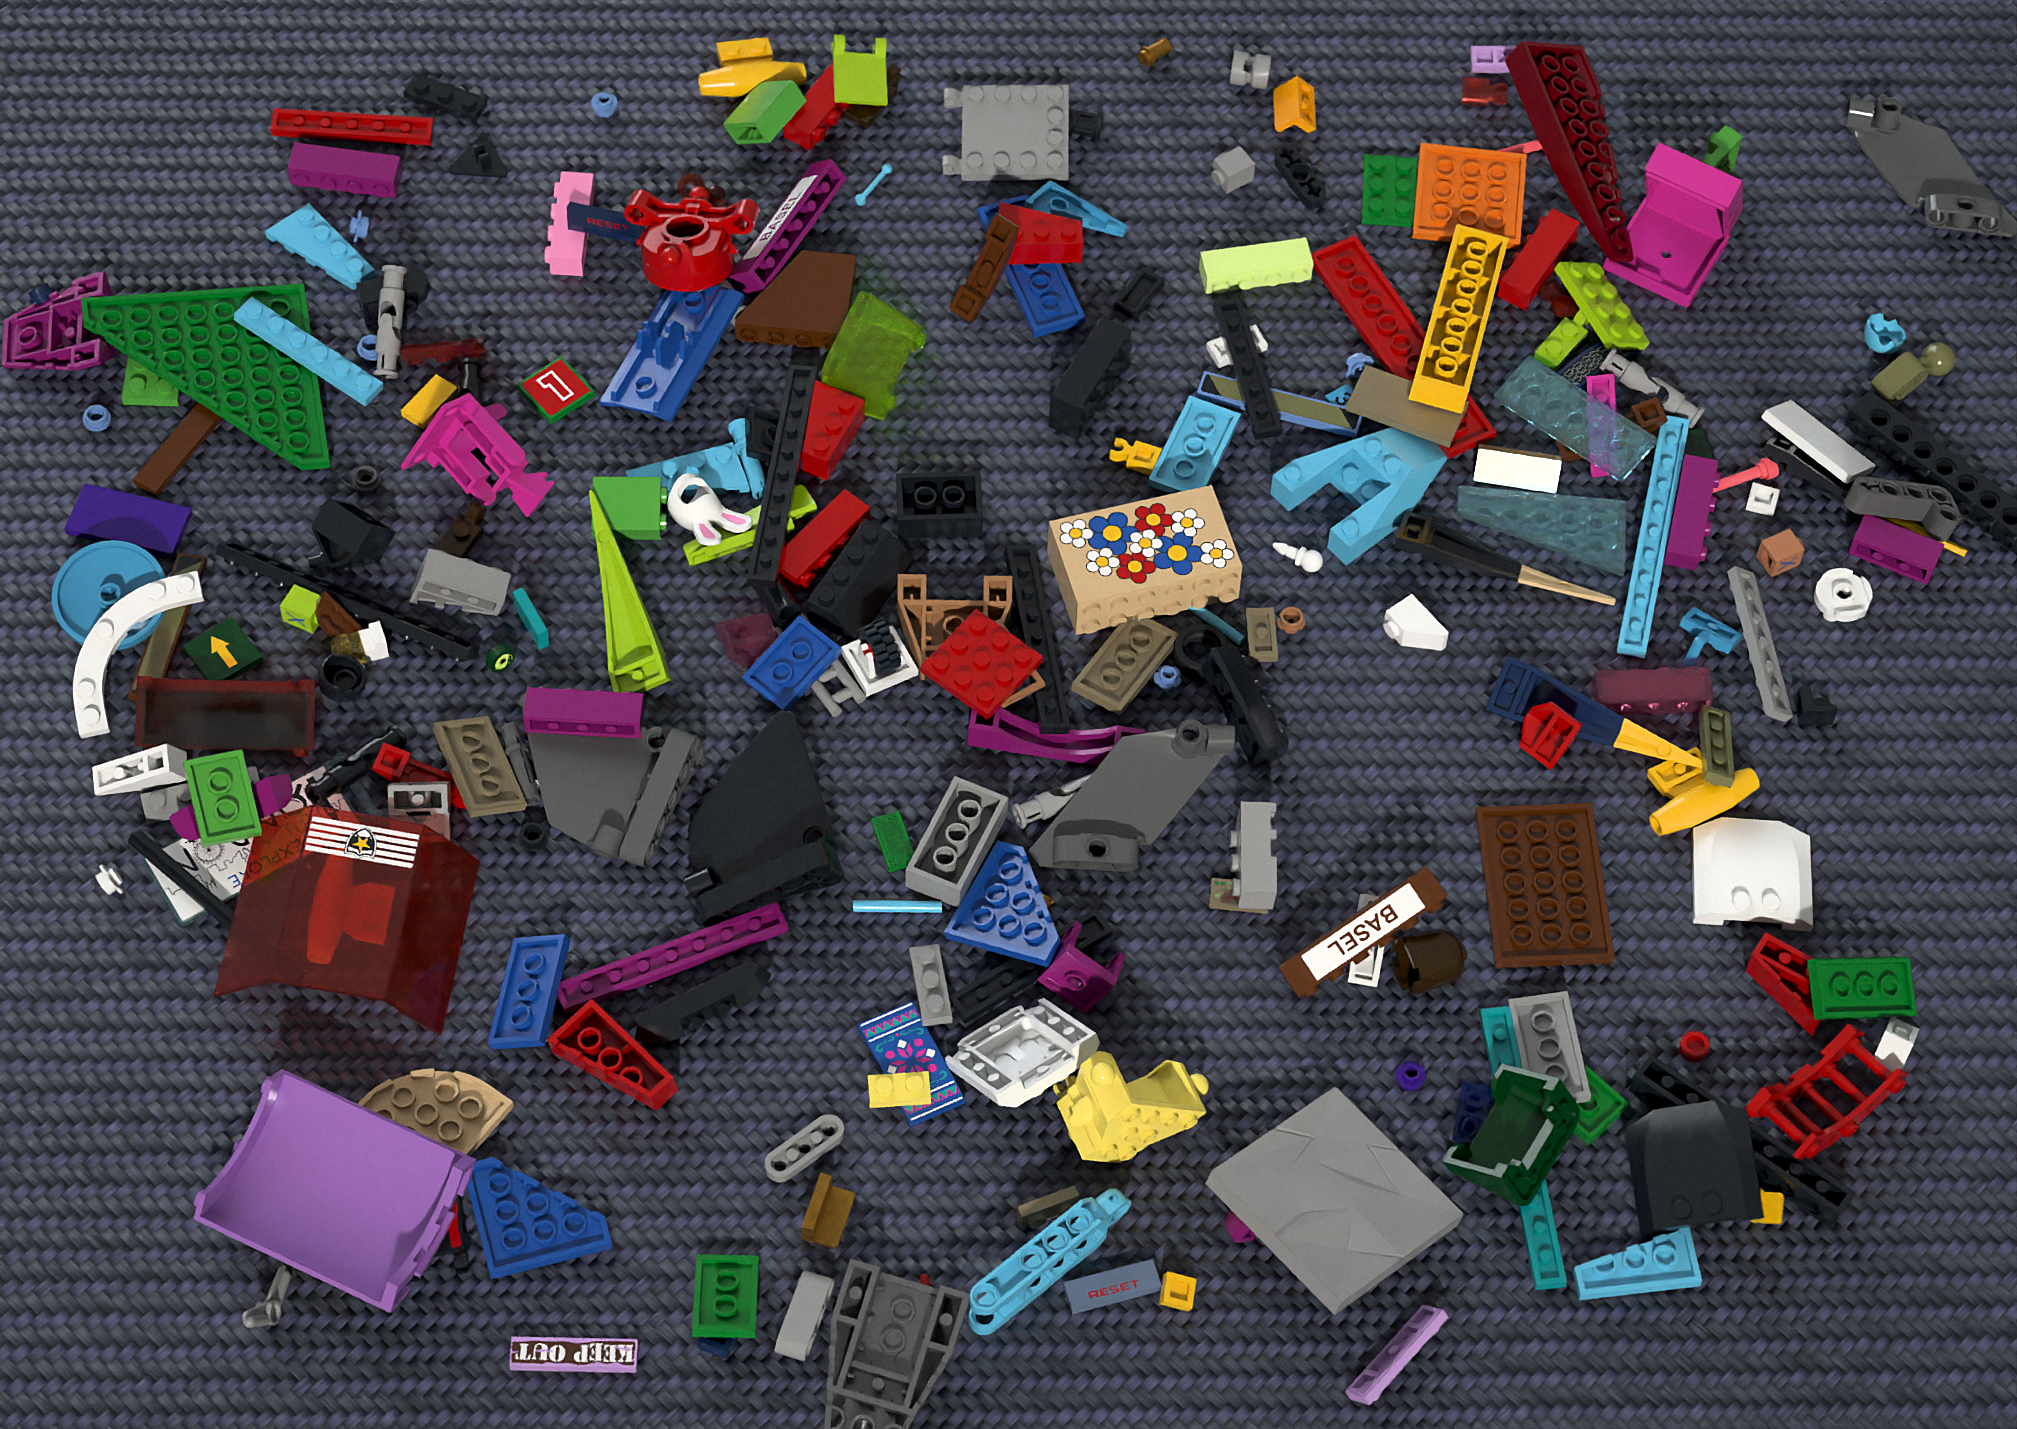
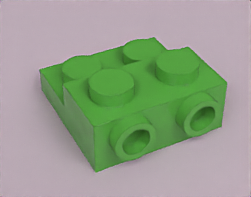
M1725 125L1718 133L1714 132L1708 139L1707 146L1709 148L1702 162L1730 174L1735 167L1743 136L1735 129Z

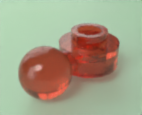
M696 174L683 176L677 184V192L682 199L689 196V192L686 190L687 184H692L694 187H704L709 192V203L713 206L723 204L726 199V192L721 186L711 185L705 187L703 179Z
M1548 281L1540 287V297L1545 302L1551 303L1550 307L1554 310L1553 313L1556 316L1568 318L1576 315L1579 306L1573 297L1561 294V288L1556 282Z

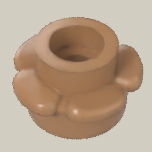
M1296 607L1285 608L1279 614L1280 618L1277 619L1278 627L1282 630L1284 629L1288 634H1295L1305 626L1303 613Z

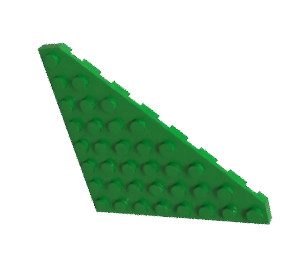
M304 283L81 298L83 325L86 329L300 470L330 468L317 374L234 320V313L253 297L311 335Z

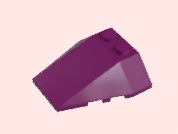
M102 271L80 277L72 281L73 286L61 293L55 291L49 294L51 299L38 306L32 304L5 319L1 365L4 368L77 371L102 364L116 357L117 348L86 329L83 325L81 298L113 296L105 272Z

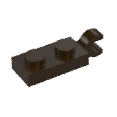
M894 64L890 65L886 71L887 106L896 97L897 88L895 86L901 81V77L898 76L901 68ZM851 104L845 110V117L868 129L887 106Z
M473 502L468 508L465 519L456 517L434 550H443L449 555L462 559L466 558L482 534L481 527L478 525L485 517V514L481 512L484 506Z

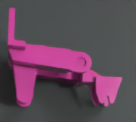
M470 393L441 406L401 464V468L405 470L425 460L433 468L441 463L467 495L471 493L483 505H491L496 500V493L509 487L513 492L511 495L512 499L527 518L533 514L544 499L543 497L554 485L552 480L549 482L545 481L548 477L546 472L524 473L523 470L529 463L525 458L524 450L497 423L506 416V408L498 403L482 407ZM476 448H479L486 456L484 461L499 477L493 487L486 481L491 473L471 453Z

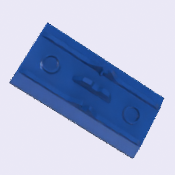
M717 285L690 292L666 290L648 321H643L644 328L638 330L635 343L599 401L600 405L618 406L648 413L672 422L742 303L744 294L731 288Z

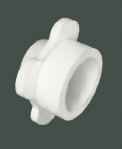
M103 864L100 865L101 872L96 875V879L104 891L109 895L116 890L122 894L123 889L119 884L123 880L119 873L113 867L108 870Z

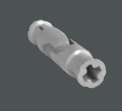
M396 265L382 266L384 283L383 288L380 289L379 329L375 346V353L378 354L377 368L373 371V376L396 379L398 378L396 364L397 356L400 355L401 349L400 328L402 327L405 300L403 278L404 274L407 273V268ZM390 307H395L396 316L386 313Z
M1613 348L1600 366V369H1606L1612 374L1614 373L1619 378V382L1628 388L1642 391V396L1647 400L1652 399L1662 385L1669 393V398L1666 401H1659L1664 412L1670 416L1675 415L1678 418L1689 419V428L1692 429L1705 408L1696 407L1685 399L1686 396L1663 380L1653 376L1650 378L1642 366L1634 361L1629 362L1617 354V350Z
M1093 773L1066 783L1057 789L1054 788L1034 796L1033 800L1021 805L1018 803L1013 804L1011 807L1012 813L1019 828L1023 829L1028 823L1040 818L1046 820L1060 814L1076 795V789L1081 788Z

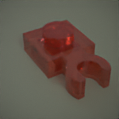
M1464 77L1462 83V104L1488 106V102L1491 100L1498 105H1505L1508 95H1505L1507 94L1508 84L1497 83L1490 85V79Z

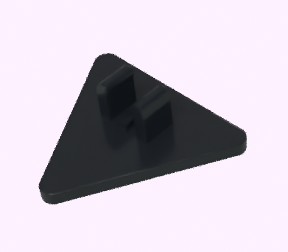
M482 133L449 167V173L453 175L506 178L508 176L506 168L486 133Z

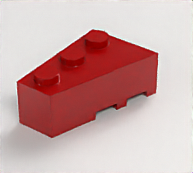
M999 202L998 214L1020 227L1014 250L1007 265L1082 263V221Z

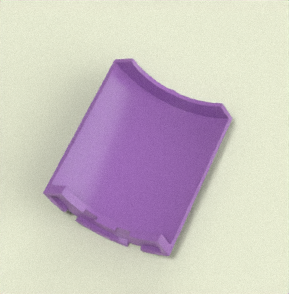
M281 1069L273 1076H268L261 1087L262 1097L243 1139L237 1141L233 1147L232 1157L207 1188L201 1189L194 1201L196 1210L193 1219L391 1313L410 1292V1287L407 1285L413 1276L421 1277L438 1250L456 1213L451 1211L457 1195L464 1196L477 1159Z

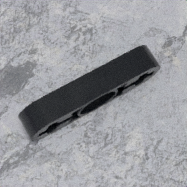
M1288 144L1277 147L1274 155V165L1305 207L1310 209L1322 207L1325 203L1326 189L1294 146ZM1295 173H1303L1307 178L1305 180H1296L1293 175Z

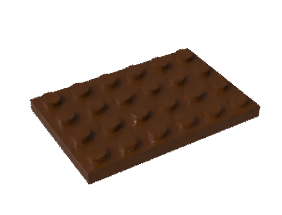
M1592 803L1476 807L1475 818L1495 968L1613 964L1615 956Z

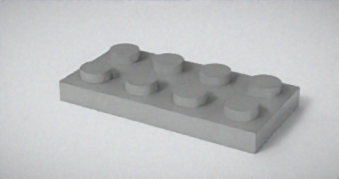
M1568 991L1508 999L1522 1068L1560 1078L1576 1103L1591 1101Z

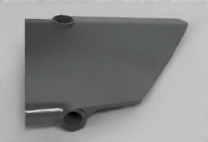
M526 693L521 696V706L523 713ZM643 727L641 739L527 732L549 824L590 847L591 851L599 856L611 860L619 858L644 868L647 867L680 797L701 762L704 746L700 738L675 728L671 729L668 734L661 727L650 729ZM656 740H665V743L660 748H652Z

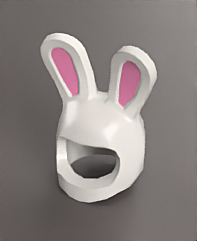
M687 473L681 475L674 483L669 494L667 506L670 515L679 525L692 530L698 543L707 546L721 543L722 535L713 528L714 524L734 533L747 531L753 525L751 517L726 509L714 491L696 474ZM696 484L698 489L690 503H684L681 499L684 489L688 485Z

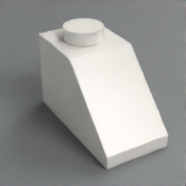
M1413 594L1386 611L1383 623L1384 630L1390 638H1395L1401 646L1440 651L1446 648L1449 632Z
M1891 1018L1874 1057L1892 1073L1896 1068L1902 1069L1915 1042L1919 1028L1896 1018Z

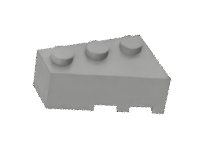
M429 548L415 576L409 604L417 605L418 600L435 602V607L444 608L445 604L462 606V611L497 616L504 604L511 574L497 567L484 566L468 558L462 559L449 555L443 550Z
M1241 801L1235 830H1230L1229 848H1234V854H1231L1230 870L1236 873V878L1232 880V896H1237L1238 908L1273 909L1277 894V856H1274L1273 840H1276V830L1272 829V823L1276 813V803Z

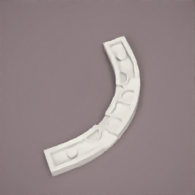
M198 571L160 579L134 590L116 602L94 625L79 653L73 678L74 708L79 735L82 739L110 732L105 706L104 685L107 673L106 667L111 655H114L120 643L128 635L127 632L139 621L142 623L153 615L165 610L204 601Z

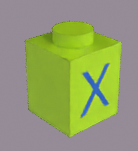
M294 584L280 605L283 621L313 634L319 626L315 609L316 601L320 595Z

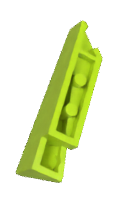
M798 485L795 488L787 534L792 533L794 530V520L812 515L817 510L815 501L803 485ZM761 505L744 513V515L751 517L753 525L747 531L734 533L719 526L715 530L722 535L720 544L707 546L698 543L697 539L686 543L683 546V550L689 566L692 567L752 547L754 545Z

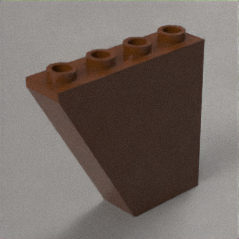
M802 250L736 318V340L764 342L773 345H794L802 348L814 347L827 350H845L856 277V255Z

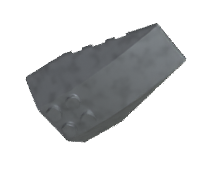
M850 1259L831 1318L824 1429H908L953 1355L970 1294L940 1285L939 1289L883 1273L880 1267Z

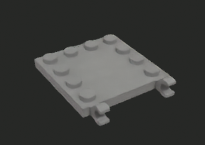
M963 85V92L954 88L944 89L945 108L963 107L962 159L952 155H944L942 163L944 175L961 174L962 181L1068 180L1069 85Z

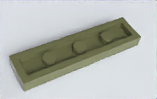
M1702 704L1698 716L1703 780L1715 786L1721 785L1731 788L1735 780L1730 712Z

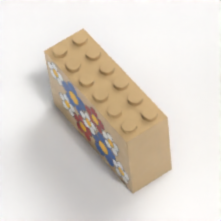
M1212 485L1049 521L1047 554L1076 635L1083 633L1091 634L1097 630L1109 627L1117 628L1120 623L1127 622L1126 617L1130 616L1134 618L1137 615L1140 621V619L1144 618L1152 619L1162 615H1175L1180 611L1189 610L1191 606L1194 609H1200L1207 605L1220 602L1228 603L1239 598L1243 566Z

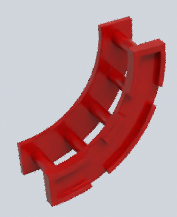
M1847 1024L1820 1052L1823 1058L1813 1067L1807 1063L1790 1076L1788 1080L1791 1083L1786 1086L1779 1082L1772 1086L1762 1087L1744 1108L1752 1118L1769 1117L1800 1146L1793 1154L1796 1159H1812L1843 1136L1846 1139L1851 1137L1858 1129L1860 1122L1872 1113L1891 1093L1895 1095L1900 1092L1907 1082L1904 1079L1908 1076V1071L1896 1068L1892 1073L1861 1045L1862 1041L1860 1038L1865 1033L1856 1025ZM1846 1053H1853L1884 1081L1869 1097L1837 1069L1838 1065L1836 1063ZM1822 1076L1825 1079H1831L1859 1106L1844 1117L1814 1089V1083ZM1798 1096L1801 1098L1806 1097L1834 1125L1821 1130L1792 1101ZM1782 1112H1785L1795 1123H1797L1807 1134H1809V1137H1807L1784 1114H1782Z

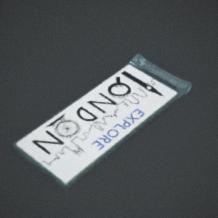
M343 751L335 754L322 765L291 780L293 787L292 800L285 808L259 820L262 836L205 848L202 847L201 839L190 841L180 837L161 848L222 902L228 904L324 854L322 852L305 850V845L327 849L335 848L306 842L307 838L341 844L345 843V841L308 835L309 831L343 837L350 836L310 828L311 824L351 831L357 830L355 828L312 821L313 816L376 828L383 826L388 818L382 810H378L359 779L350 787L369 816L364 821L360 819L344 792L333 794L326 799L322 807H316L308 800L304 791L306 785L315 783L322 778L325 771L338 762L345 760L348 755ZM144 856L142 857L144 866L181 927L209 914Z

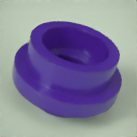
M1406 1061L1398 1066L1395 1078L1401 1088L1407 1091H1414L1423 1086L1426 1072L1419 1063ZM1406 1072H1413L1416 1076L1408 1077Z

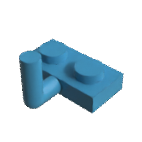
M1693 607L1679 624L1680 627L1695 637L1683 664L1686 667L1693 668L1703 646L1707 642L1714 649L1729 654L1739 644L1743 635L1698 608Z

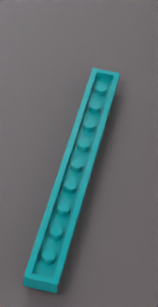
M1510 1006L1480 1009L1479 1018L1491 1077L1495 1075L1501 1063L1523 1069ZM1545 1179L1529 1205H1518L1535 1290L1566 1287L1567 1284Z

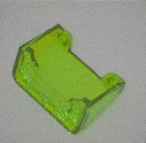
M861 290L825 360L822 370V383L865 400V415L884 421L887 412H892L895 407L897 396L893 395L894 385L910 352H916L918 348L922 349L927 338V333H924V327L877 296Z

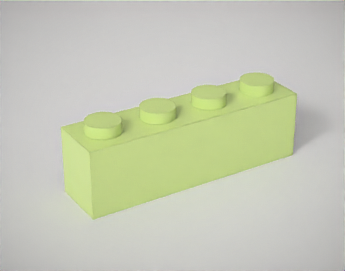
M1306 238L1200 252L1199 271L1205 294L1224 293L1239 289L1248 290L1253 287L1275 286L1290 282L1298 283L1311 280L1313 260Z

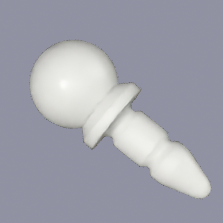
M1273 543L1274 549L1282 555L1295 559V565H1301L1307 572H1316L1322 567V555L1316 550L1307 551L1305 547H1301L1299 550L1285 543Z

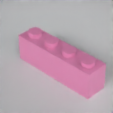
M561 171L560 182H555L554 198H557V204L552 203L551 220H554V225H549L548 241H551V246L545 249V263L550 264V274L583 276L589 234L568 230L566 206L569 202L593 206L595 186L594 174Z

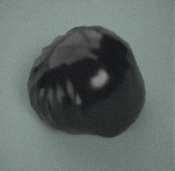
M331 654L323 660L318 670L317 685L321 693L332 701L342 703L355 700L366 689V667L351 655Z

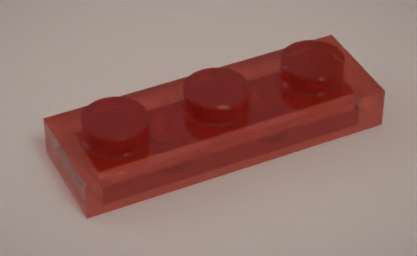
M484 338L401 346L402 361L408 360V364H421L425 362V359L436 358V362L451 361L452 356L463 355V358H479L480 354L485 353Z

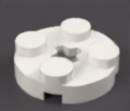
M1836 568L1827 571L1818 581L1814 591V600L1818 609L1823 613V617L1830 622H1850L1864 617L1872 599V589L1869 582L1863 576L1860 579L1853 574L1852 570L1846 568ZM1839 591H1843L1844 595H1849V597L1842 599L1837 595Z

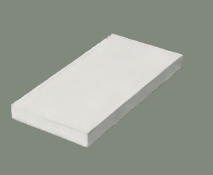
M1792 400L1767 409L1761 417L1845 484L1856 480L1859 476L1870 474L1876 466Z

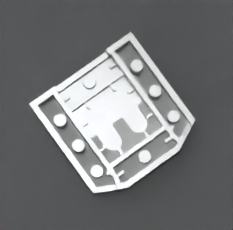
M1721 817L1693 828L1691 833L1693 923L1723 925L1724 920L1779 923L1783 930H1812L1813 906L1809 835L1781 821Z
M1045 998L1038 1000L1039 1006L1024 1010L1022 1005L1011 1008L962 1038L957 1044L959 1051L953 1058L948 1055L945 1061L950 1070L999 1106L1018 1107L1030 1098L1042 1094L1045 1089L1058 1081L1066 1079L1069 1074L1079 1069L1082 1063L1095 1054L1100 1042L1094 1031Z

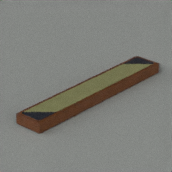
M179 552L170 577L198 571L201 582L207 565L206 557ZM193 604L167 610L160 625L148 637L128 693L129 700L158 705Z

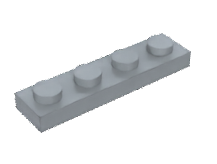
M256 766L247 768L250 784L253 785L259 782ZM187 783L140 794L147 825L169 820V816L187 805H192Z

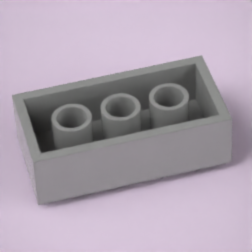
M954 776L906 868L905 887L958 908L1007 817L1008 797Z

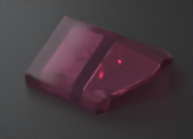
M768 613L715 624L728 658L748 670L778 638Z

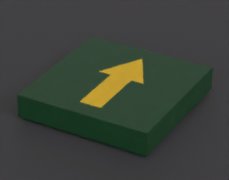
M232 617L182 645L184 652L213 690L264 662L262 655Z

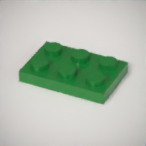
M1364 154L1361 224L1413 228L1417 185V158Z
M696 1254L692 1337L756 1338L759 1256Z

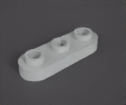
M831 1114L823 1115L771 1151L765 1159L766 1175L775 1182H785L837 1146L844 1137V1125L841 1119ZM825 1131H832L834 1134L832 1136H825L823 1133ZM802 1148H808L810 1151L806 1154H803L799 1150ZM782 1165L785 1167V1170L777 1171L775 1167Z

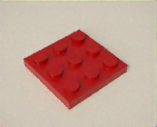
M975 609L920 666V671L988 720L1043 662V656L982 612Z

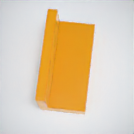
M1296 76L1273 90L1276 131L1281 132L1294 124L1308 134L1316 130L1314 87L1299 76Z

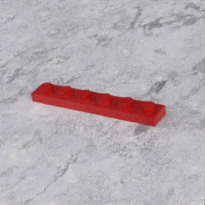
M274 108L270 132L271 136L431 146L434 119Z

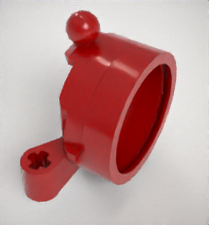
M701 186L691 189L688 198L682 199L678 204L665 203L646 190H636L631 195L624 210V215L632 224L647 226L636 240V246H641L645 277L652 284L660 288L678 292L698 291L719 284L731 274L734 268V254L737 255L738 253L737 246L732 242V234H748L752 231L760 213L757 203L750 199H742L726 208L713 207L709 203V192ZM685 235H691V237L681 238Z

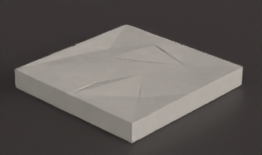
M1336 1086L1213 1169L1205 1183L1334 1315L1457 1227L1464 1215Z

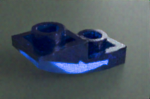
M1462 1082L1452 1134L1453 1141L1472 1143L1487 1118L1491 1098L1490 1087Z

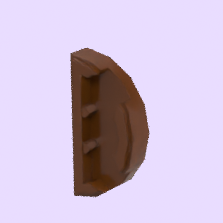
M326 591L320 594L316 601L315 614L322 630L333 639L343 641L358 637L359 631L364 630V628Z

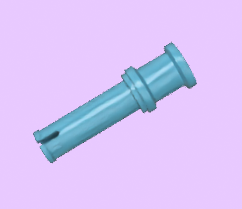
M739 418L728 425V431L733 435L735 441L734 450L741 456L752 497L758 499L759 495V499H763L766 480L760 460L746 457L745 418Z

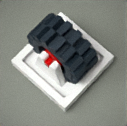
M882 619L860 627L858 629L859 639L841 647L843 651L841 654L866 697L918 675V668L893 625L890 627L886 626L885 621H882Z

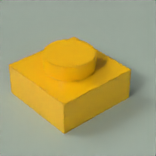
M1166 1272L1163 1274L1159 1304L1184 1311L1191 1310L1197 1279Z

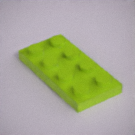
M1559 262L1554 269L1607 350H1612L1613 348L1616 350H1645L1650 341L1644 334L1643 328L1637 324L1631 315L1629 307L1623 303L1617 294V289L1605 276L1602 267L1597 263Z

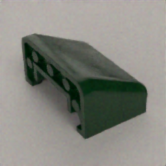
M1501 1063L1490 1080V1090L1496 1100L1495 1105L1471 1145L1468 1147L1463 1143H1455L1447 1151L1442 1162L1450 1172L1513 1204L1527 1206L1534 1199L1577 1126L1580 1110L1560 1078Z

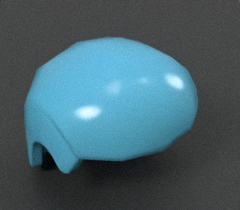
M1883 313L1871 315L1864 328L1866 345L1878 353L1893 354L1901 350L1906 340L1905 330L1898 325L1897 320L1886 321Z

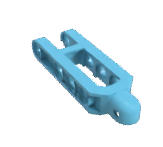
M1113 1188L1103 1192L1096 1199L1090 1197L1077 1202L974 1285L969 1299L971 1308L968 1320L971 1329L980 1335H989L995 1332L1095 1251L1106 1239L1108 1228L1128 1211L1132 1204L1122 1191ZM1075 1217H1078V1219L1071 1225V1220ZM1057 1235L1054 1240L1049 1244L1047 1243L1049 1237ZM1084 1240L1086 1241V1245L1083 1248L1076 1249ZM1034 1254V1256H1032L1029 1260H1027L1024 1263V1258L1026 1256ZM1059 1260H1063L1061 1266L1053 1268ZM1039 1277L1040 1282L1036 1286L1030 1287L1033 1281ZM987 1292V1294H985L978 1301L976 1300L977 1296L980 1293ZM979 1314L984 1316L992 1314L993 1320L989 1324H980L975 1319V1316Z

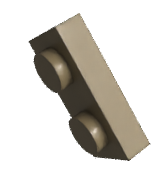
M1274 607L1245 608L1249 662H1277L1278 646Z
M1071 1186L1017 1206L1016 1219L1021 1230L1027 1227L1037 1228L1051 1218L1060 1217L1079 1202V1194L1075 1186Z

